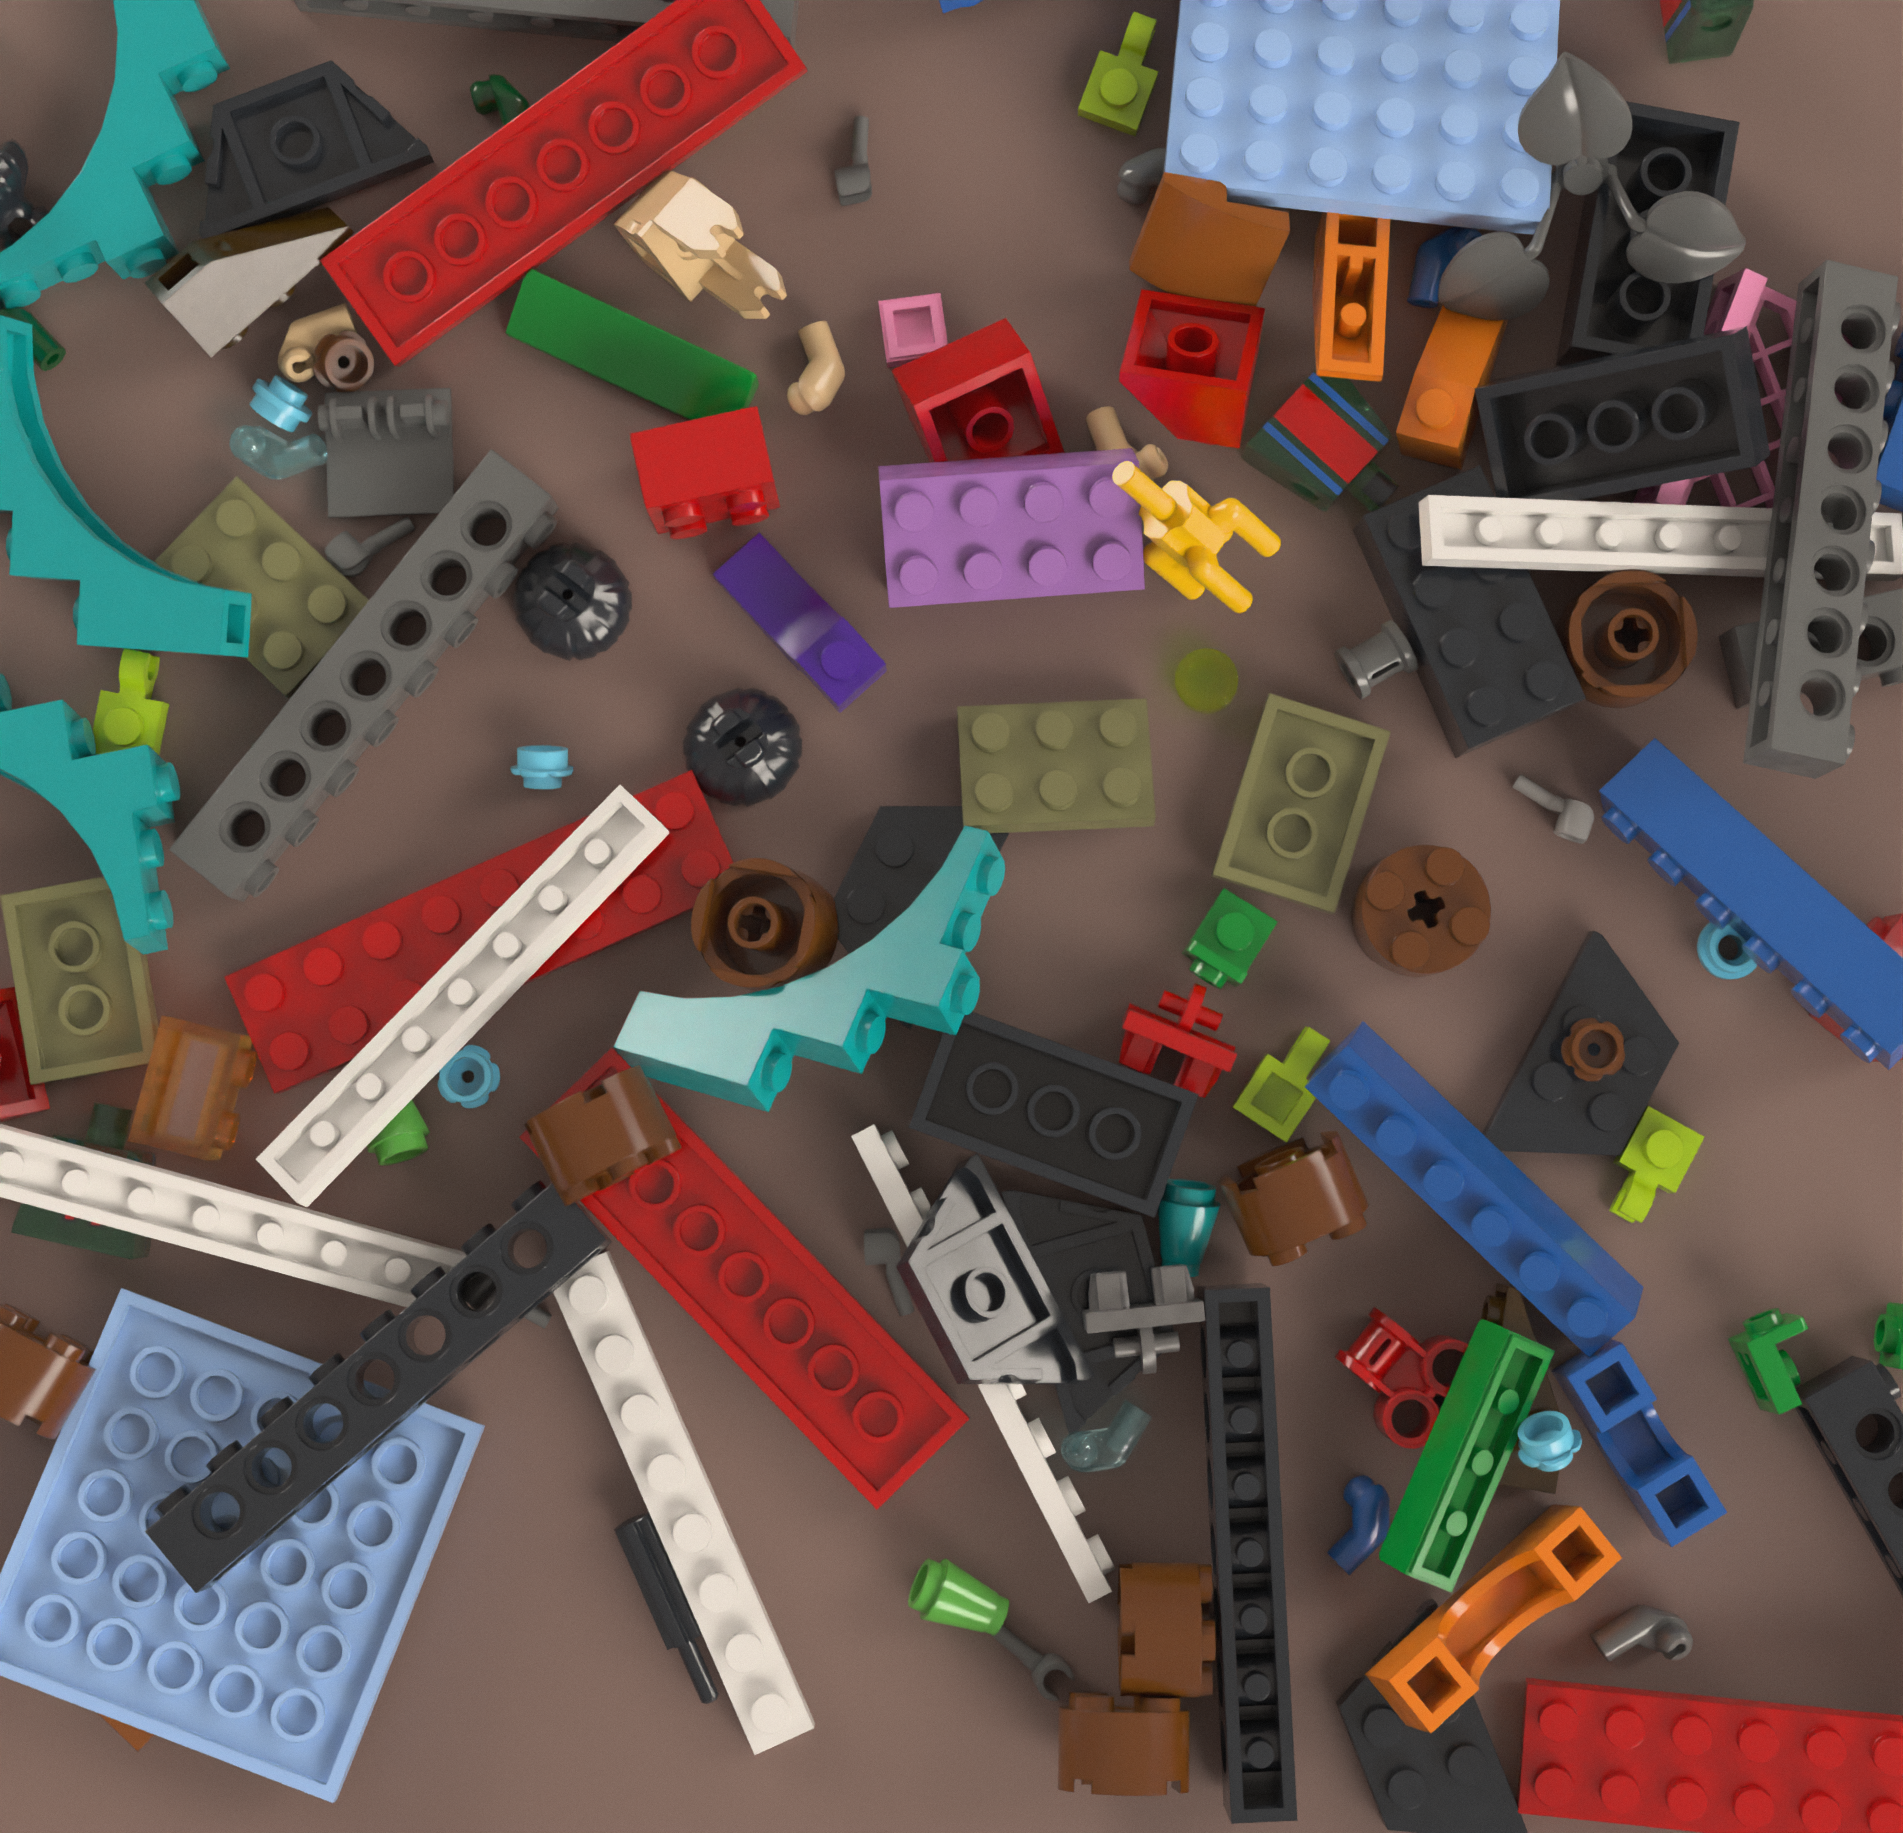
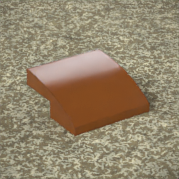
M1164 172L1130 257L1129 270L1171 294L1256 306L1290 233L1289 212L1227 202L1226 186L1219 181Z

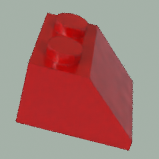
M1006 318L891 370L909 419L930 463L1065 453L1031 352Z

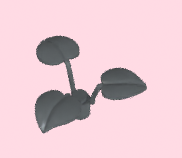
M1563 52L1547 78L1527 100L1518 120V137L1523 149L1534 159L1542 163L1556 165V171L1551 173L1550 208L1546 210L1541 222L1537 224L1534 237L1525 249L1515 235L1503 231L1485 234L1466 244L1453 257L1442 274L1438 287L1439 303L1443 304L1448 310L1485 320H1510L1520 317L1537 307L1544 299L1549 288V273L1546 266L1534 258L1543 249L1560 191L1563 188H1566L1573 194L1585 195L1597 190L1602 183L1608 185L1629 227L1639 232L1627 246L1628 262L1638 273L1654 281L1684 283L1712 275L1726 267L1742 253L1746 245V238L1739 231L1729 209L1716 198L1700 192L1683 191L1658 200L1649 209L1646 220L1636 213L1618 179L1617 167L1608 164V158L1622 151L1630 139L1632 115L1629 106L1615 86L1599 71L1568 52Z

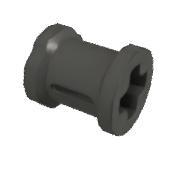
M1392 620L1381 624V632L1351 649L1343 646L1334 653L1343 676L1360 700L1370 695L1373 686L1403 670L1409 674L1418 669V663L1409 642L1397 624Z

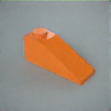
M1330 212L1322 213L1315 234L1312 286L1316 376L1377 382L1382 380L1390 219Z
M1444 305L1442 306L1415 370L1396 430L1401 455L1462 470L1479 416L1475 388L1488 383L1508 320L1475 318L1448 310Z

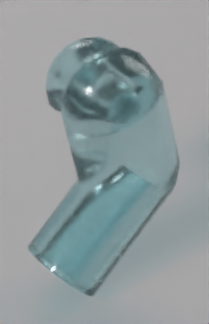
M242 425L233 431L229 440L230 450L235 457L239 458L251 469L272 480L285 479L322 465L328 458L326 445L317 434H309L288 442L263 427Z
M1125 1400L1109 1428L1069 1433L1061 1444V1455L1073 1470L1082 1473L1118 1468L1127 1461L1151 1421L1152 1416Z

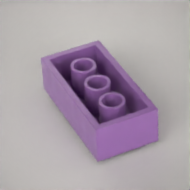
M1133 449L878 466L889 608L1145 589L1142 518L1138 515L1141 505L1117 486L1112 479L1114 469L1124 461H1130L1139 468V461Z

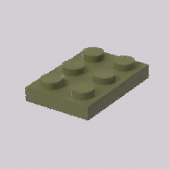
M238 476L154 561L166 570L206 586L252 593L249 655L245 658L289 699L369 601Z
M1269 693L1264 703L1211 877L1331 915L1334 914L1391 731Z
M1147 698L957 706L963 828L964 826L986 830L989 833L1154 826L1156 814Z
M98 877L0 895L30 1084L41 1085L164 1062L147 954H141L124 941L113 895L105 878Z

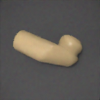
M346 302L297 319L290 324L278 355L279 369L286 378L300 383L306 382L314 376L313 364L317 362L314 350L318 342L327 334L337 336L344 330L357 332Z
M827 321L809 324L798 331L809 363L801 374L799 382L790 385L787 391V399L791 408L801 415H808L814 410L820 412L828 407L844 381V366Z
M1101 407L1088 414L1085 421L1097 451L1132 448L1139 461V469L1152 481L1165 475L1168 470V461L1163 451L1153 444L1144 446L1139 452L1132 447L1126 440L1113 407Z

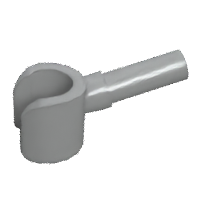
M1522 774L1518 777L1513 785L1514 789L1540 804L1548 811L1559 814L1553 831L1555 835L1579 844L1587 841L1594 822V813L1589 805L1577 800H1564L1558 795H1553Z

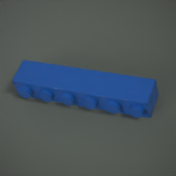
M1654 738L1599 790L1602 808L1605 812L1601 816L1604 824L1624 843L1629 844L1635 839L1651 854L1647 859L1648 863L1667 883L1675 887L1681 881L1699 898L1694 902L1695 906L1714 926L1723 930L1729 925L1746 940L1742 945L1743 950L1761 969L1771 974L1777 968L1795 985L1791 989L1792 995L1808 1012L1817 1018L1826 1013L1845 1031L1840 1034V1037L1855 1055L1866 1063H1871L1876 1058L1884 1067L1890 1070L1903 1057V958L1662 743Z
M1364 1021L1320 1062L1305 1088L1588 1357L1592 1356L1636 1317L1644 1287Z

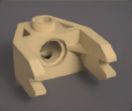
M667 170L650 183L613 224L637 256L690 302L704 289L744 319H767L770 313L760 301L761 297L768 294L771 297L784 300L787 296L782 276L777 269L734 239L740 240L744 235L739 215L735 209L693 177L690 178Z

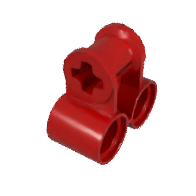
M1374 1307L1368 1314L1371 1322L1347 1351L1340 1349L1334 1358L1377 1393L1382 1392L1374 1404L1373 1413L1375 1424L1379 1431L1386 1438L1403 1448L1417 1449L1425 1446L1439 1414L1438 1406L1433 1401V1398L1437 1393L1446 1397L1453 1382L1452 1380L1447 1383H1439L1434 1378L1432 1371L1433 1361L1441 1351L1447 1349H1455L1462 1361L1468 1344L1451 1336L1436 1335L1427 1338L1419 1345V1342L1406 1330ZM1408 1399L1416 1400L1422 1411L1419 1425L1407 1433L1396 1432L1392 1424V1413L1395 1407L1402 1401Z

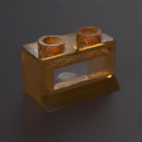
M162 1015L128 1142L148 1145L207 1161L220 1160L222 1151H229L237 1137L240 1114L234 1113L233 1110L239 1088L246 1089L249 1086L256 1067L257 1053L250 1050L252 1044L250 1036L179 1017Z

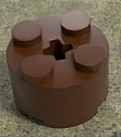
M1624 570L1611 573L1585 589L1563 610L1555 631L1585 694L1586 701L1607 708L1636 706L1673 685L1692 661L1698 642L1695 614L1683 595L1679 596L1673 588L1665 583L1666 580L1658 575L1641 570ZM1620 629L1623 638L1634 640L1635 646L1628 651H1625L1623 644L1617 643L1614 634Z
M1416 845L1391 854L1369 869L1355 894L1351 911V923L1355 938L1369 959L1399 975L1425 977L1457 967L1475 953L1489 933L1491 904L1489 892L1482 876L1459 852L1448 847ZM1414 896L1419 903L1428 902L1432 908L1433 914L1426 918L1428 928L1423 920L1412 922L1408 917L1407 910L1416 905Z
M746 858L728 865L730 868L722 872L715 879L711 878L699 892L692 911V938L697 951L701 952L704 960L710 967L709 969L719 979L757 992L783 986L820 971L829 965L836 949L839 933L835 901L833 896L812 877L773 860ZM762 922L771 923L769 931L761 935L760 927Z
M640 1065L601 1081V1085L584 1093L580 1091L532 1117L527 1121V1124H524L530 1135L529 1138L565 1207L598 1190L602 1191L630 1177L640 1167L646 1164L650 1165L682 1148L651 1083Z
M1337 1131L1319 1133L1324 1143L1323 1145L1307 1148L1302 1137L1272 1148L1237 1166L1242 1178L1236 1182L1226 1174L1220 1178L1218 1183L1251 1256L1268 1257L1271 1266H1280L1305 1255L1308 1252L1305 1244L1327 1234H1329L1331 1240L1342 1239L1359 1232L1367 1226L1363 1212L1368 1208L1369 1203Z
M0 1304V1417L20 1426L25 1417L41 1425L36 1434L56 1439L96 1371L95 1368L89 1366L95 1350L65 1334L59 1336L50 1332L48 1337L45 1338L34 1332L40 1320L10 1304Z
M1155 1562L1118 1564L1117 1605H1119V1627H1117L1120 1696H1212V1661H1215L1216 1640L1215 1621L1210 1620L1209 1603H1212L1211 1564Z
M1069 1692V1705L1059 1706V1790L1074 1792L1075 1779H1080L1081 1785H1091V1794L1167 1795V1781H1171V1787L1178 1793L1184 1794L1189 1792L1190 1710L1180 1708L1179 1697H1133V1705H1114L1115 1697L1108 1696L1107 1692Z

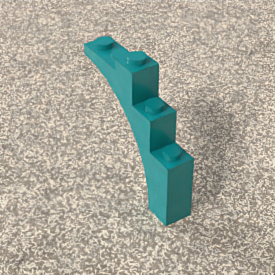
M113 0L118 32L115 81L102 129L79 175L52 210L12 246L0 252V309H16L30 305L41 296L40 291L61 281L72 283L86 279L98 270V264L104 261L122 279L130 276L132 278H144L155 274L166 264V259L179 253L149 187L156 183L159 185H169L178 182L191 173L193 166L204 162L205 159L174 95L181 91L195 92L213 84L218 74L230 69L198 0Z
M0 315V513L13 514L12 528L9 530L6 538V552L10 560L9 575L44 580L80 582L79 596L75 600L73 607V622L77 629V645L248 657L252 593L206 586L162 568L123 542L89 507L63 468L44 423L34 377L32 324Z
M0 673V775L49 801L61 811L91 849L112 892L124 941L143 955L168 950L165 929L173 927V911L168 894L165 890H159L156 867L164 865V851L157 830L155 828L150 829V827L175 823L172 801L180 799V785L173 764L171 762L166 763L149 745L95 755V737L91 724L86 717L82 718L63 699L11 710L12 697L5 676Z
M964 826L942 868L912 905L868 943L829 967L788 984L734 997L680 998L640 991L613 1048L631 1067L640 1065L646 1077L769 1112L777 1093L786 1087L790 1079L794 1055L862 1074L870 1055L877 1052L883 1042L886 1030L885 1020L887 1017L956 1036L964 1016L969 1015L974 1010L980 993V977L965 953L970 952L977 944L981 931V916L990 896L996 895L1002 886L1005 875V861L988 831Z

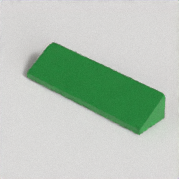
M529 269L523 279L505 332L507 336L686 420H694L748 408L759 386L755 373L533 269Z
M1485 1319L1477 1323L1380 1549L1379 1559L1405 1575L1449 1592L1453 1591L1518 1439V1428L1528 1416L1554 1355V1350Z

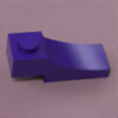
M760 532L713 573L714 579L795 668L798 671L801 670L839 713L846 709L887 672L886 663L849 622L844 617H841L793 569Z

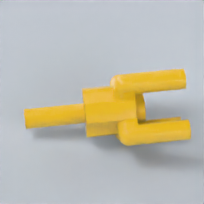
M1124 461L1120 463L1113 471V482L1141 505L1138 515L1143 520V534L1152 541L1143 549V561L1189 600L1200 597L1206 588L1233 612H1245L1253 601L1251 592L1219 566L1216 555L1223 544L1231 538L1233 531L1263 557H1270L1279 550L1281 545L1280 537L1235 498H1227L1211 506L1191 487L1181 481H1169L1163 488H1160L1132 462Z

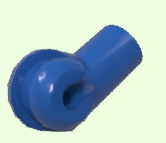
M1455 226L1423 242L1416 254L1407 302L1422 308L1437 307L1439 302L1438 287L1442 274L1453 257L1466 244L1482 236L1480 231L1476 228Z
M1365 1475L1354 1477L1345 1486L1343 1498L1353 1508L1352 1527L1327 1551L1349 1576L1384 1542L1389 1531L1390 1498L1383 1485H1375L1374 1481Z

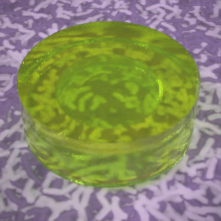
M1211 648L1195 650L1186 655L1177 667L1175 673L1176 691L1183 704L1195 712L1203 714L1219 712L1233 701L1237 693L1238 672L1236 666L1226 654L1219 650Z

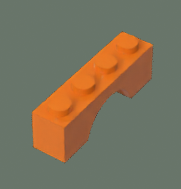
M1552 1504L1365 1675L1406 1726L1432 1733L1479 1690V1681L1483 1671L1493 1657L1513 1637L1548 1612L1576 1601L1620 1561L1622 1557L1581 1506Z

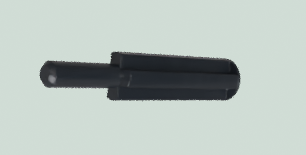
M650 1513L629 1518L617 1526L614 1531L667 1650L671 1648L678 1649L701 1703L709 1704L717 1700L719 1693L695 1641V1638L702 1635Z

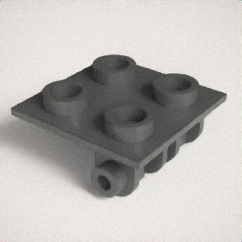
M451 388L324 393L325 405L318 406V424L320 430L326 433L328 518L439 514L455 494Z

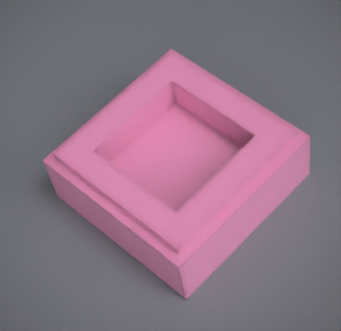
M941 293L878 301L887 368L901 366L948 344Z

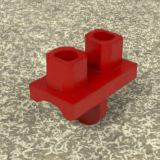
M1198 983L1193 984L1187 999L1169 991H1163L1157 1007L1179 1016L1177 1022L1132 1003H1129L1122 1019V1028L1126 1029L1122 1040L1119 1063L1150 1075L1162 1045L1177 1050L1185 1055L1174 1079V1085L1199 1094L1198 1096L1203 1098L1207 1096L1214 1086L1222 1070L1231 1071L1237 1053L1234 1052V1045L1192 1028L1193 1024L1196 1023L1217 1031L1223 1018L1222 1013L1202 1005L1207 987Z

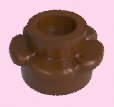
M348 330L341 331L337 336L327 334L315 347L314 354L317 357V362L313 364V371L316 379L323 386H332L337 392H354L365 385L371 378L374 370V357L366 346L364 338L359 334ZM341 356H346L348 363L345 367L340 368L338 366V359Z
M1584 1018L1571 1026L1570 1036L1562 1041L1561 1054L1565 1064L1574 1068V1074L1582 1080L1595 1082L1601 1080L1605 1074L1614 1075L1617 1073L1625 1059L1624 1038L1620 1030L1611 1022L1599 1023L1595 1018ZM1591 1043H1595L1599 1047V1052L1595 1056L1588 1053V1046Z

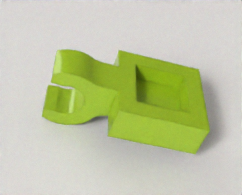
M1133 12L1118 56L1102 50L1099 51L1078 107V116L1136 137L1158 78L1159 71L1142 66L1155 34L1156 19Z
M124 648L119 667L120 692L114 693L100 690L93 725L96 743L95 754L99 755L143 745H149L158 755L160 754L169 709L168 703L151 700L158 675L160 657Z
M1305 1026L1290 1048L1283 1063L1267 1053L1264 1055L1231 1107L1287 1143L1316 1099L1305 1088L1309 1081L1306 1077L1325 1051L1330 1040L1312 1028Z
M1646 1106L1621 1155H1617L1613 1161L1614 1164L1629 1171V1174L1614 1198L1609 1211L1630 1223H1634V1221L1642 1223L1652 1206L1657 1187L1667 1193H1676L1704 1136L1652 1107Z

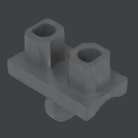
M1184 1264L1150 1268L1154 1302L1143 1304H1129L1126 1271L1091 1274L1088 1295L1089 1309L1082 1310L1084 1330H1087V1333H1098L1137 1328V1336L1113 1338L1115 1358L1139 1356L1142 1373H1156V1354L1180 1351L1178 1332L1153 1334L1152 1327L1205 1321L1204 1303L1199 1298L1194 1297V1288L1187 1266Z

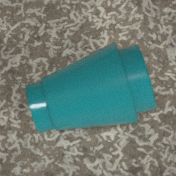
M1168 1179L1158 1207L1161 1266L1184 1264L1187 1266L1190 1277L1199 1275L1200 1264L1203 1261L1221 1206L1218 1201H1215L1216 1187L1214 1185L1195 1180Z

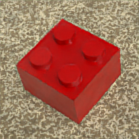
M758 406L630 433L645 508L658 534L669 532L671 539L690 538L705 533L707 531L706 524L731 519L732 525L735 526L754 524L769 518L768 510L780 508Z

